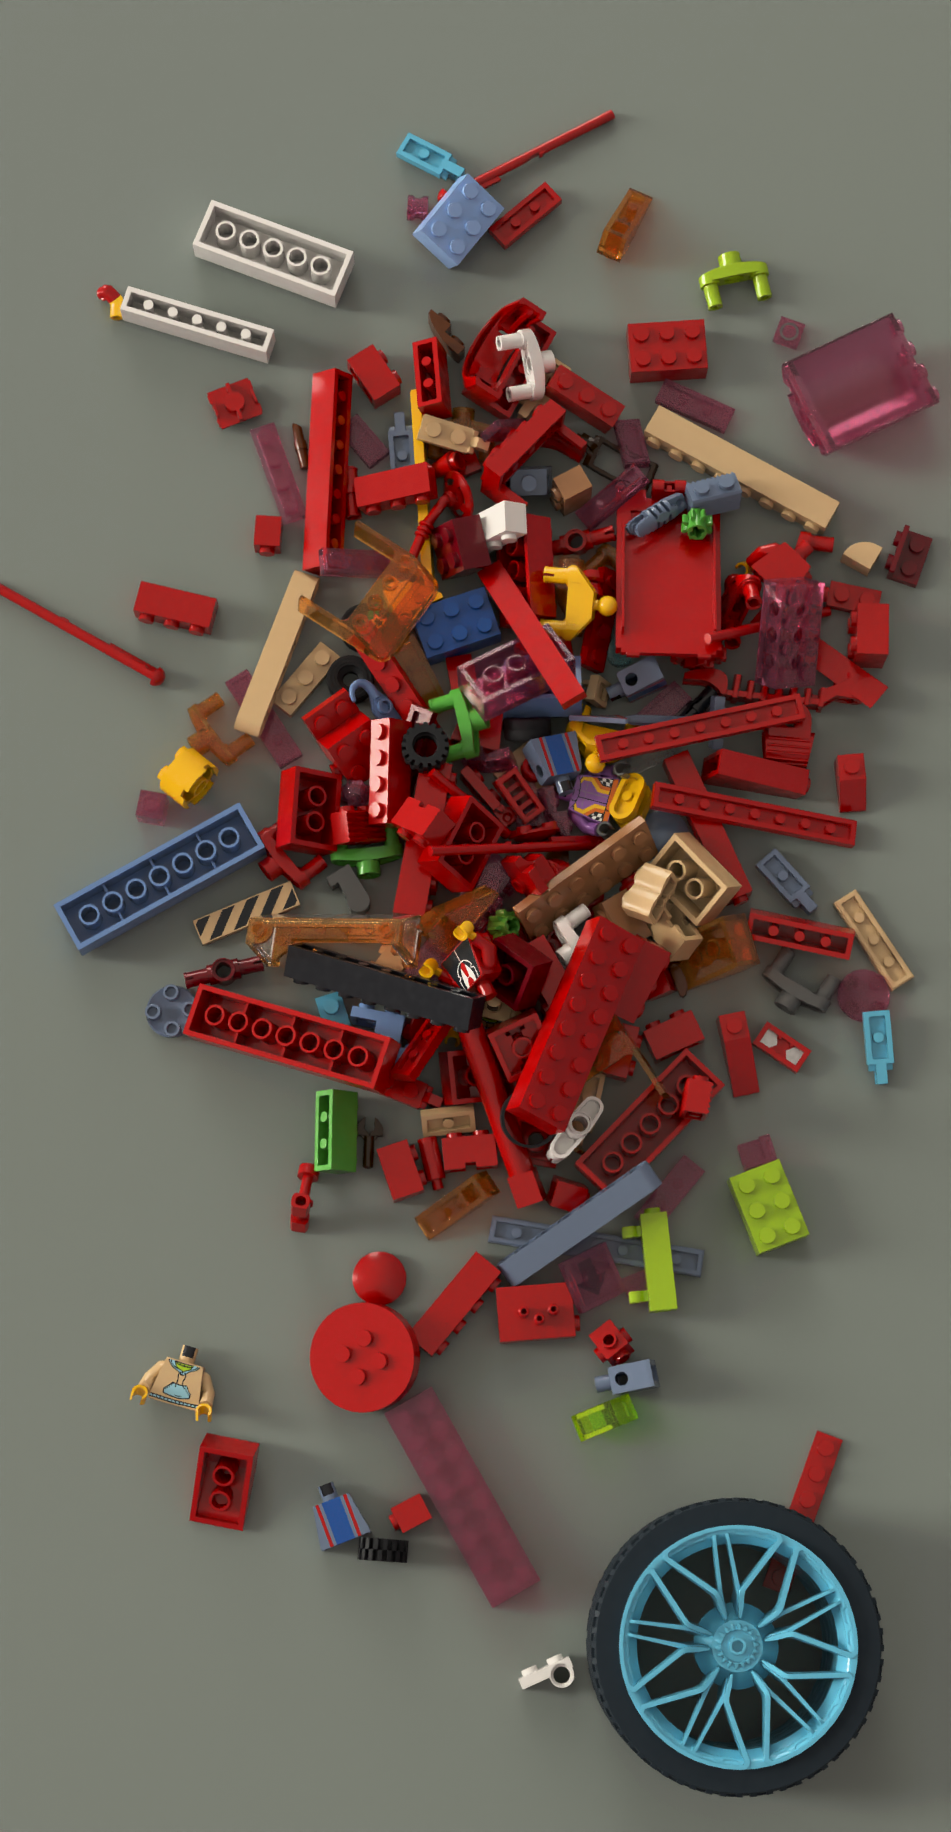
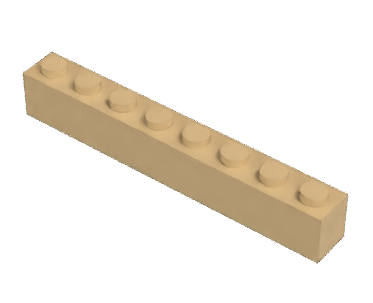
M660 405L644 430L643 439L647 445L658 450L660 448L668 452V455L676 461H684L690 464L691 468L698 473L704 474L705 472L714 478L722 474L726 475V473H735L742 489V497H751L757 500L761 507L767 510L773 509L781 513V516L789 522L796 521L803 525V528L807 532H811V534L816 535L818 533L823 536L837 512L840 504L839 501Z

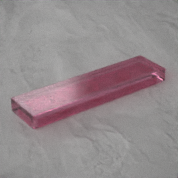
M247 669L225 682V685L240 707L252 679ZM272 708L260 739L281 770L303 755Z

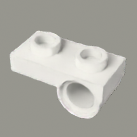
M560 1653L547 1659L548 1665L540 1669L533 1665L522 1670L523 1676L518 1678L522 1689H526L548 1678L556 1687H568L574 1680L573 1665L569 1656L563 1658ZM566 1667L569 1670V1678L566 1682L559 1683L554 1679L556 1668Z

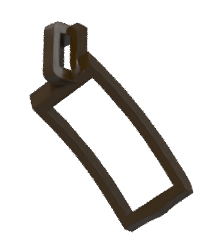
M577 433L587 442L588 446L585 452L587 455L582 463L584 466L622 487L646 490L647 493L659 467L657 463L637 456L602 436L595 435L593 438L586 433L582 435ZM602 444L627 458L650 467L641 488L621 480L593 464Z

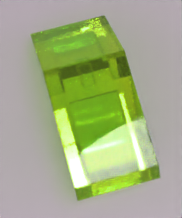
M629 1393L575 1414L571 1418L582 1442L638 1419V1415Z

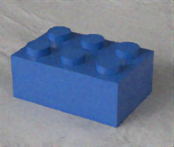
M484 586L410 611L411 622L427 667L446 661L445 658L464 655L501 642V632Z

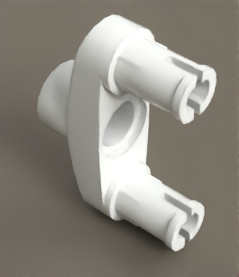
M530 328L520 329L517 333L497 336L496 346L498 351L517 348L521 350L527 384L506 388L508 402L526 399L530 401L542 400L545 394V374L553 373L556 368L553 352L551 350H540L537 339Z
M583 903L567 915H561L553 921V928L562 944V947L554 953L565 970L579 939L574 929L591 916V912Z
M594 1096L587 1097L572 1113L565 1132L556 1134L546 1152L548 1160L551 1158L553 1159L552 1163H559L567 1158L585 1138L603 1112L604 1106L599 1098ZM572 1121L581 1122L584 1131H576L572 1126Z

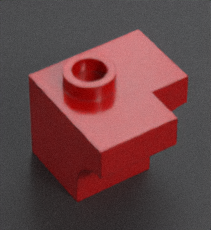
M528 853L524 858L522 856L507 855L500 861L512 880L511 885L520 894L542 895L549 889L547 883L556 876L543 854Z

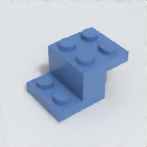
M359 1003V1007L352 1005L350 1015L352 1025L375 1029L374 1033L391 1037L401 1044L395 1061L396 1064L409 1045L406 1044L405 1048H402V1033L406 1027L405 1015H401V1011L390 1012L385 1010L384 1012L374 1010V1005Z

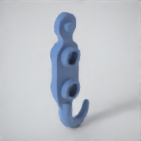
M358 679L350 685L349 697L352 702H356V689L359 687L365 689L369 695L371 710L376 719L395 718L402 720L389 698L379 692L370 681Z

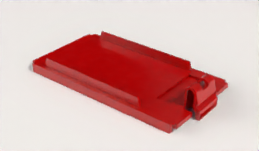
M653 479L651 487L652 498H646V490L621 489V493H617L616 602L618 607L616 611L615 653H621V655H626V657L639 658L640 655L697 657V659L711 660V658L721 656L722 641L707 644L704 639L705 634L721 630L720 513L712 515V534H707L703 540L689 539L687 533L681 532L682 515L688 514L686 509L673 520L643 537L629 534L625 530L626 524L659 500L677 492L685 496L686 480L664 481Z

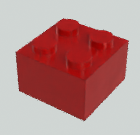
M857 603L855 611L850 613V619L848 618L847 634H851L850 644H847V658L851 659L852 662L861 668L882 669L889 655V604Z

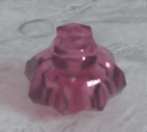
M348 779L346 785L341 787L342 801L349 806H365L369 802V786L362 779Z

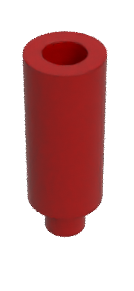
M436 1136L417 1140L427 1182H432L433 1191L444 1189L442 1179H445L446 1176Z

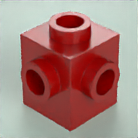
M610 1319L588 1335L597 1346L593 1351L602 1363L608 1361L612 1366L621 1365L635 1351L629 1344L633 1339L624 1327L619 1330Z

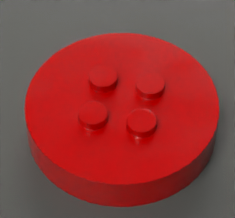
M373 1302L348 1304L329 1314L316 1330L310 1348L312 1375L323 1395L342 1409L358 1413L383 1410L399 1402L413 1386L420 1366L419 1343L411 1325L396 1310Z

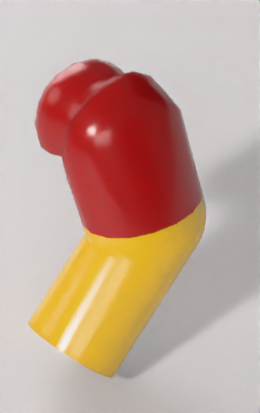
M105 284L98 288L97 297L102 301L106 300L110 304V318L112 320H122L120 307L123 297L111 285Z

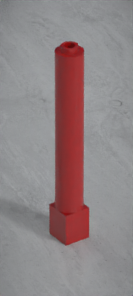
M481 1022L480 1028L472 1029L469 1033L457 1032L509 1176L507 1180L517 1208L520 1209L543 1201L547 1196L536 1166H533L528 1149L510 1141L501 1128L500 1111L503 1103L509 1096L483 1023ZM505 1110L504 1121L508 1133L516 1141L526 1144L516 1116Z

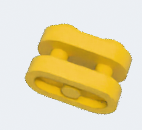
M629 773V779L622 778L609 806V812L620 829L639 815L645 820L650 809L652 791L644 778L638 773Z

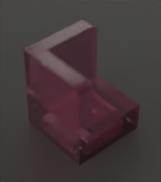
M770 1134L759 1136L757 1140L737 1146L744 1171L777 1160Z

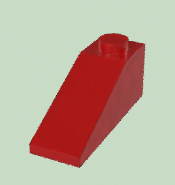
M745 1011L718 1016L716 1024L733 1098L759 1093L751 1037Z

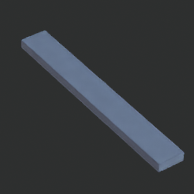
M492 1215L488 1243L519 1248L551 1225ZM593 1232L562 1254L644 1268L640 1239H622V1236ZM671 1245L674 1273L700 1278L705 1250Z

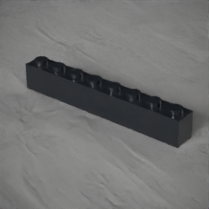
M303 942L292 944L288 947L284 976L293 978V982L296 984L316 985L317 990L325 992L333 990L339 992L338 996L343 998H360L363 1004H380L384 1006V1010L390 1012L403 1011L407 1013L408 1017L414 1019H430V1023L437 1026L450 1025L454 1027V1031L460 1033H469L470 1030L481 1027L486 999L484 995Z

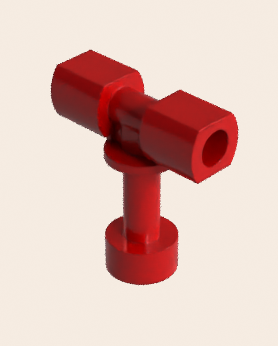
M302 1163L299 1165L297 1177L302 1180L299 1193H294L291 1199L290 1228L295 1232L306 1233L309 1228V1212L313 1206V1201L309 1195L312 1183L318 1181L320 1172L314 1171V1164Z

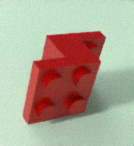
M343 687L301 718L325 756L338 767L349 786L354 790L370 778L371 719L359 710L355 702L351 701L348 691Z

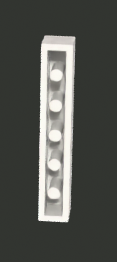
M130 286L126 290L120 307L123 321L267 364L276 342L274 329Z

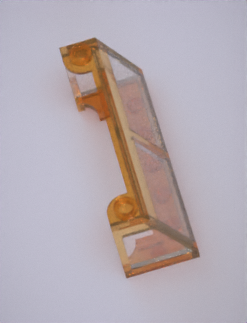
M267 914L249 918L245 943L267 967H279V960L288 953L289 945L295 944V942L380 943L382 945H391V953L394 956H400L401 964L404 968H417L424 918L422 915Z

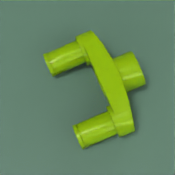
M729 251L721 254L718 257L720 267L704 273L698 279L700 288L704 291L709 311H716L723 307L718 286L751 280L753 281L758 301H765L772 297L768 281L769 271L767 264L760 261L742 262L738 251Z

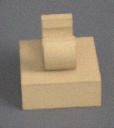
M591 675L590 680L582 681V685L587 687V697L583 700L590 702L596 708L606 709L609 698L606 687L612 684L600 675Z

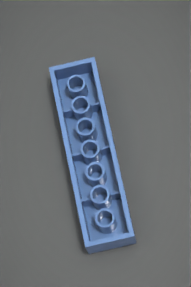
M239 802L57 902L53 906L77 949L83 956L266 855L267 852Z

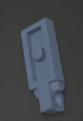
M395 412V427H389L388 441L391 469L415 464L412 425L405 426L404 412Z
M776 848L755 865V868L794 909L800 906L808 916L817 909V904L810 898L813 895L810 885Z

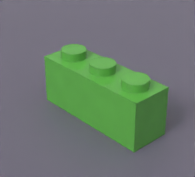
M338 1089L316 1091L315 1172L333 1174L356 1172L358 1092Z

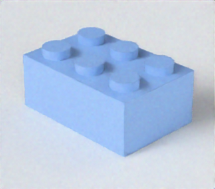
M465 174L455 181L412 235L450 269L459 265L505 208L469 174Z

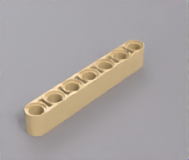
M298 570L293 572L234 725L235 730L258 738L261 736L318 591L319 577Z

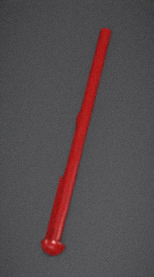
M609 110L473 179L486 189L500 182V176L524 165L537 156L541 158L545 153L615 119V115L612 110ZM445 189L439 191L437 196L438 202L445 195Z
M0 583L1 596L151 679L150 685L159 686L164 682L165 672L161 667L157 669L118 646L102 641L70 623L68 619L54 614Z
M584 835L549 837L548 842H525L521 844H511V841H506L505 843L435 845L428 847L429 856L584 851L594 849L605 840L601 836Z

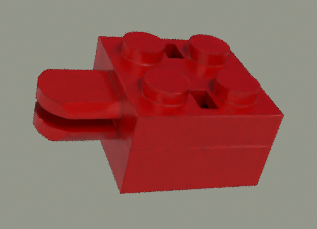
M534 1008L485 1030L509 1083L519 1079L543 1021H540Z

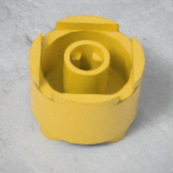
M182 746L176 752L172 763L169 766H164L158 773L157 778L161 780L160 789L183 808L188 809L190 802L196 805L209 792L214 784L211 781L212 775H218V768L194 748L188 749Z

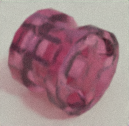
M408 195L407 221H413L414 219H421L423 221L428 215L429 196L415 198L413 195Z

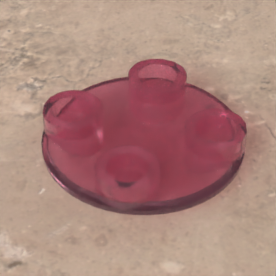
M860 969L849 973L843 978L838 987L837 999L845 1015L855 1021L863 1022L862 1012L887 1009L890 1001V991L885 978L881 974L867 969Z

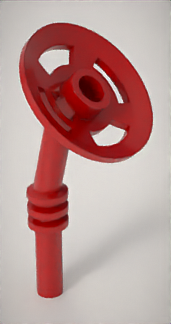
M453 470L446 473L443 481V496L439 498L424 520L419 522L420 526H417L418 531L414 533L416 537L405 559L406 564L410 566L415 565L425 540H429L428 535H431V530L434 529V522L446 506L449 507L456 518L473 515L474 501L471 489L466 479L458 471ZM449 479L454 480L453 485H448ZM460 509L463 512V514H457L456 510Z

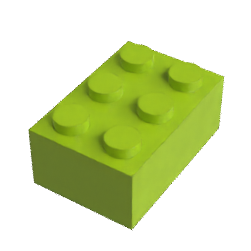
M780 1159L735 1175L727 1180L756 1256L806 1238L810 1234Z

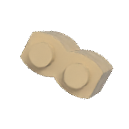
M647 862L644 863L634 875V885L622 897V908L627 916L655 925L664 911L666 902L671 898L676 889L677 877L673 871Z

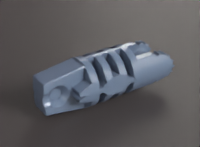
M677 492L654 503L626 524L625 530H627V533L636 534L639 537L654 532L687 508L683 494Z

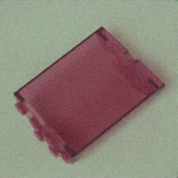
M893 313L782 364L783 382L791 390V394L787 395L796 419L814 448L819 446L820 453L823 456L839 451L939 403L940 396L938 390L934 385H930L925 366L922 363L917 364L913 357L916 355L915 347L911 341H907L903 334V324L894 317Z

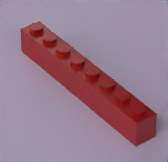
M337 368L314 373L312 380L302 570L320 577L343 572L353 375Z

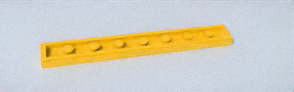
M416 389L410 391L415 464L427 462V447L425 442L416 440L423 415L418 409ZM430 503L417 505L418 523L424 520L430 512ZM428 535L429 540H425L420 551L422 586L436 591L433 547L430 542L431 535Z

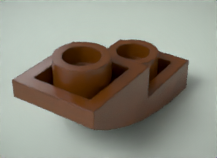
M431 309L428 313V323L434 337L438 338L447 354L459 364L465 357L463 342L455 335L450 336V320L444 314H437Z

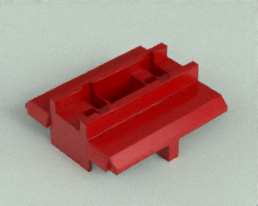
M248 378L232 384L228 382L224 387L207 393V398L212 405L221 429L262 414L263 410L260 403H258L253 386Z

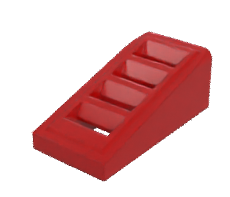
M516 767L509 769L492 782L497 792L524 825L546 810ZM513 778L515 782L506 788L503 784ZM520 787L522 790L512 797L510 792ZM527 795L529 799L518 806L516 801ZM531 803L536 806L526 814L522 811Z

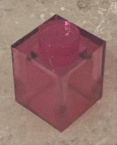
M141 790L135 813L138 822L164 826L169 806L167 794Z

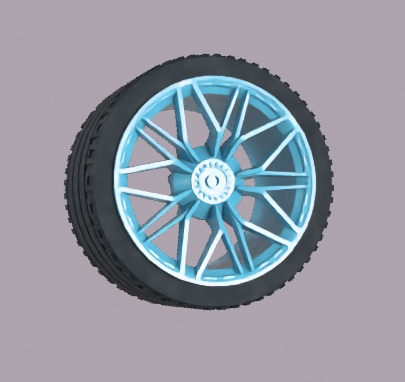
M751 1498L707 1500L675 1509L641 1528L639 1532L634 1534L620 1548V1551L612 1558L605 1569L592 1599L593 1602L589 1610L586 1630L587 1661L592 1685L602 1710L619 1736L645 1763L663 1776L680 1785L688 1786L690 1789L711 1795L713 1793L723 1797L743 1798L746 1795L757 1797L773 1794V1791H784L795 1785H800L802 1780L806 1778L811 1779L815 1777L814 1775L828 1768L827 1764L831 1760L835 1762L844 1750L848 1749L851 1739H856L859 1734L858 1732L867 1721L865 1717L868 1711H872V1705L879 1691L876 1689L877 1684L881 1682L882 1678L881 1672L884 1659H881V1651H884L883 1628L879 1626L881 1617L876 1605V1599L871 1596L870 1591L872 1589L862 1569L857 1568L855 1565L857 1563L856 1560L849 1554L847 1549L836 1541L837 1538L820 1524L816 1525L812 1522V1519L793 1509L790 1510L785 1508V1506L769 1501H759ZM718 1545H726L733 1581L731 1602L725 1603L722 1590ZM731 1545L743 1546L764 1553L741 1584H739ZM712 1547L716 1589L678 1562L693 1553ZM772 1557L787 1568L775 1606L766 1613H763L758 1608L744 1603V1595L747 1588ZM671 1568L712 1597L714 1608L705 1613L698 1624L688 1620L661 1580ZM794 1574L803 1584L810 1597L784 1608ZM655 1586L658 1587L681 1624L640 1620L644 1606ZM811 1602L814 1603L816 1612L792 1625L774 1628L772 1623L785 1614ZM819 1617L822 1641L795 1630ZM639 1625L681 1630L693 1635V1641L675 1642L638 1634ZM791 1638L822 1649L819 1671L789 1672L777 1667L775 1663L779 1652L778 1640ZM637 1639L678 1648L646 1675L641 1676L637 1656ZM693 1653L698 1668L704 1674L700 1683L685 1690L651 1699L645 1684L682 1655ZM770 1676L782 1683L802 1704L799 1710L795 1713L773 1692L764 1678ZM816 1679L806 1700L787 1681ZM715 1683L718 1685L717 1702L699 1737L690 1735L711 1686ZM754 1686L762 1698V1736L743 1741L729 1702L731 1689L740 1690ZM700 1694L685 1732L669 1722L656 1707ZM772 1698L792 1717L770 1732ZM721 1706L723 1707L735 1742H716L704 1739Z

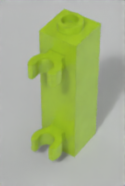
M660 1207L644 1209V1214L639 1215V1226L621 1228L622 1239L641 1237L647 1289L645 1291L629 1292V1304L648 1302L649 1313L676 1311L678 1306L667 1211L660 1212Z

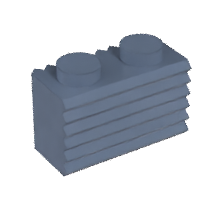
M731 472V474H722L721 476H716V478L711 477V479L692 481L691 484L687 482L684 496L687 503V513L691 508L705 509L707 516L740 509L742 489L735 473Z

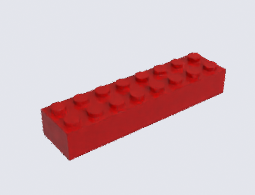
M603 916L586 921L506 1111L549 1135L565 1132L645 941Z
M201 983L199 984L182 1033L195 1041L380 1095H385L391 1077L390 1071L394 1067L401 1046L400 1043L388 1036Z

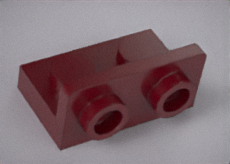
M905 525L902 532L897 530L892 544L897 548L894 555L889 554L884 569L889 570L887 579L916 588L933 539L909 531L910 526Z

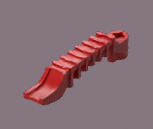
M713 668L685 672L682 685L701 687L709 685L718 693V696L725 697L726 701H730L733 704L737 702L749 704L787 696L783 695V686H776L775 693L769 694L770 686L768 684L761 685L760 693L754 692L756 681L753 680L747 681L746 691H740L742 675L740 674L734 675L732 689L729 690L727 689V675L723 671ZM848 672V680L838 684L833 682V686L828 688L822 687L819 689L818 695L812 694L813 689L805 688L801 701L809 710H816L817 713H821L822 708L834 701L859 705L862 702L849 692L856 685L860 674ZM790 687L789 695L798 693L797 687Z

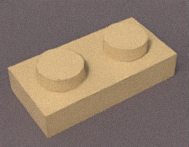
M473 1104L420 1110L423 1138L442 1136L454 1132L467 1133L476 1131Z

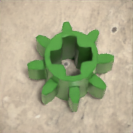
M691 508L687 515H682L681 532L687 533L689 539L703 540L707 534H712L713 516H707L705 509Z
M506 909L496 910V916H489L487 929L493 936V940L510 933L519 935L520 922L514 916V911L507 912Z

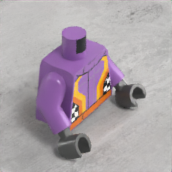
M618 761L615 765L605 766L600 773L593 774L585 771L582 775L577 776L573 787L574 791L571 794L559 796L558 791L556 792V799L570 802L567 814L582 833L597 837L601 836L606 840L610 837L606 832L610 829L615 831V828L609 823L611 815L609 806L619 785L620 779L617 777L619 776L623 779H629L630 777L628 773L623 772L625 767H631L627 762Z

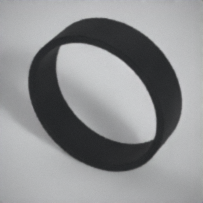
M511 1094L503 1103L500 1111V1124L506 1137L514 1144L525 1148H537L550 1142L556 1134L549 1135L544 1141L531 1145L522 1144L511 1137L504 1121L505 1110L512 1096Z

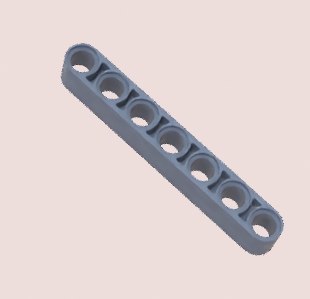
M646 1160L641 1162L507 1255L496 1266L511 1286H517L653 1192L662 1184V1181Z

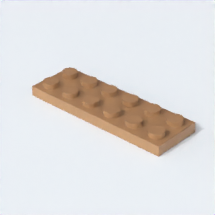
M640 815L552 878L547 883L549 889L542 895L530 894L512 907L529 942L543 934L546 937L554 930L553 921L558 917L567 915L582 903L587 907L658 854L647 823Z

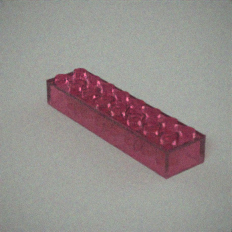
M432 1386L384 1413L491 1607H496L540 1581Z

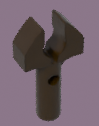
M366 1117L357 1125V1136H361L364 1140L362 1166L365 1169L373 1168L374 1141L378 1137H383V1127L377 1118H375L374 1122L375 1129L371 1132L370 1136L365 1130Z

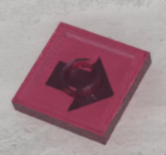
M601 1242L558 1264L579 1314L585 1313L626 1292L606 1242Z

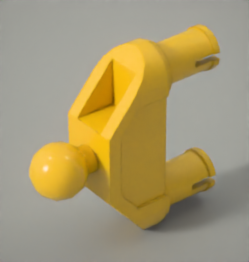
M571 565L568 568L545 566L544 573L554 574V576H543L544 583L566 584L568 587L566 618L563 621L540 619L542 626L550 627V629L544 628L548 635L561 636L565 641H572L595 618L596 610L606 617L613 615L617 611V602L613 597L603 596L596 600L597 591L579 566Z
M585 705L582 715H591L592 709ZM570 721L567 724L566 732L576 731L579 753L586 759L585 767L589 772L593 774L600 773L605 768L606 763L611 764L622 760L600 763L594 741L596 735L618 730L591 725L585 721ZM625 724L624 730L642 725Z

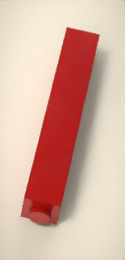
M688 749L663 760L662 767L670 784L707 791ZM685 816L695 838L742 885L726 906L734 904L736 907L748 902V897L751 896L753 890L722 823Z

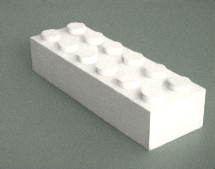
M211 200L193 242L194 254L198 258L334 308L337 307L355 264L354 252L214 200Z

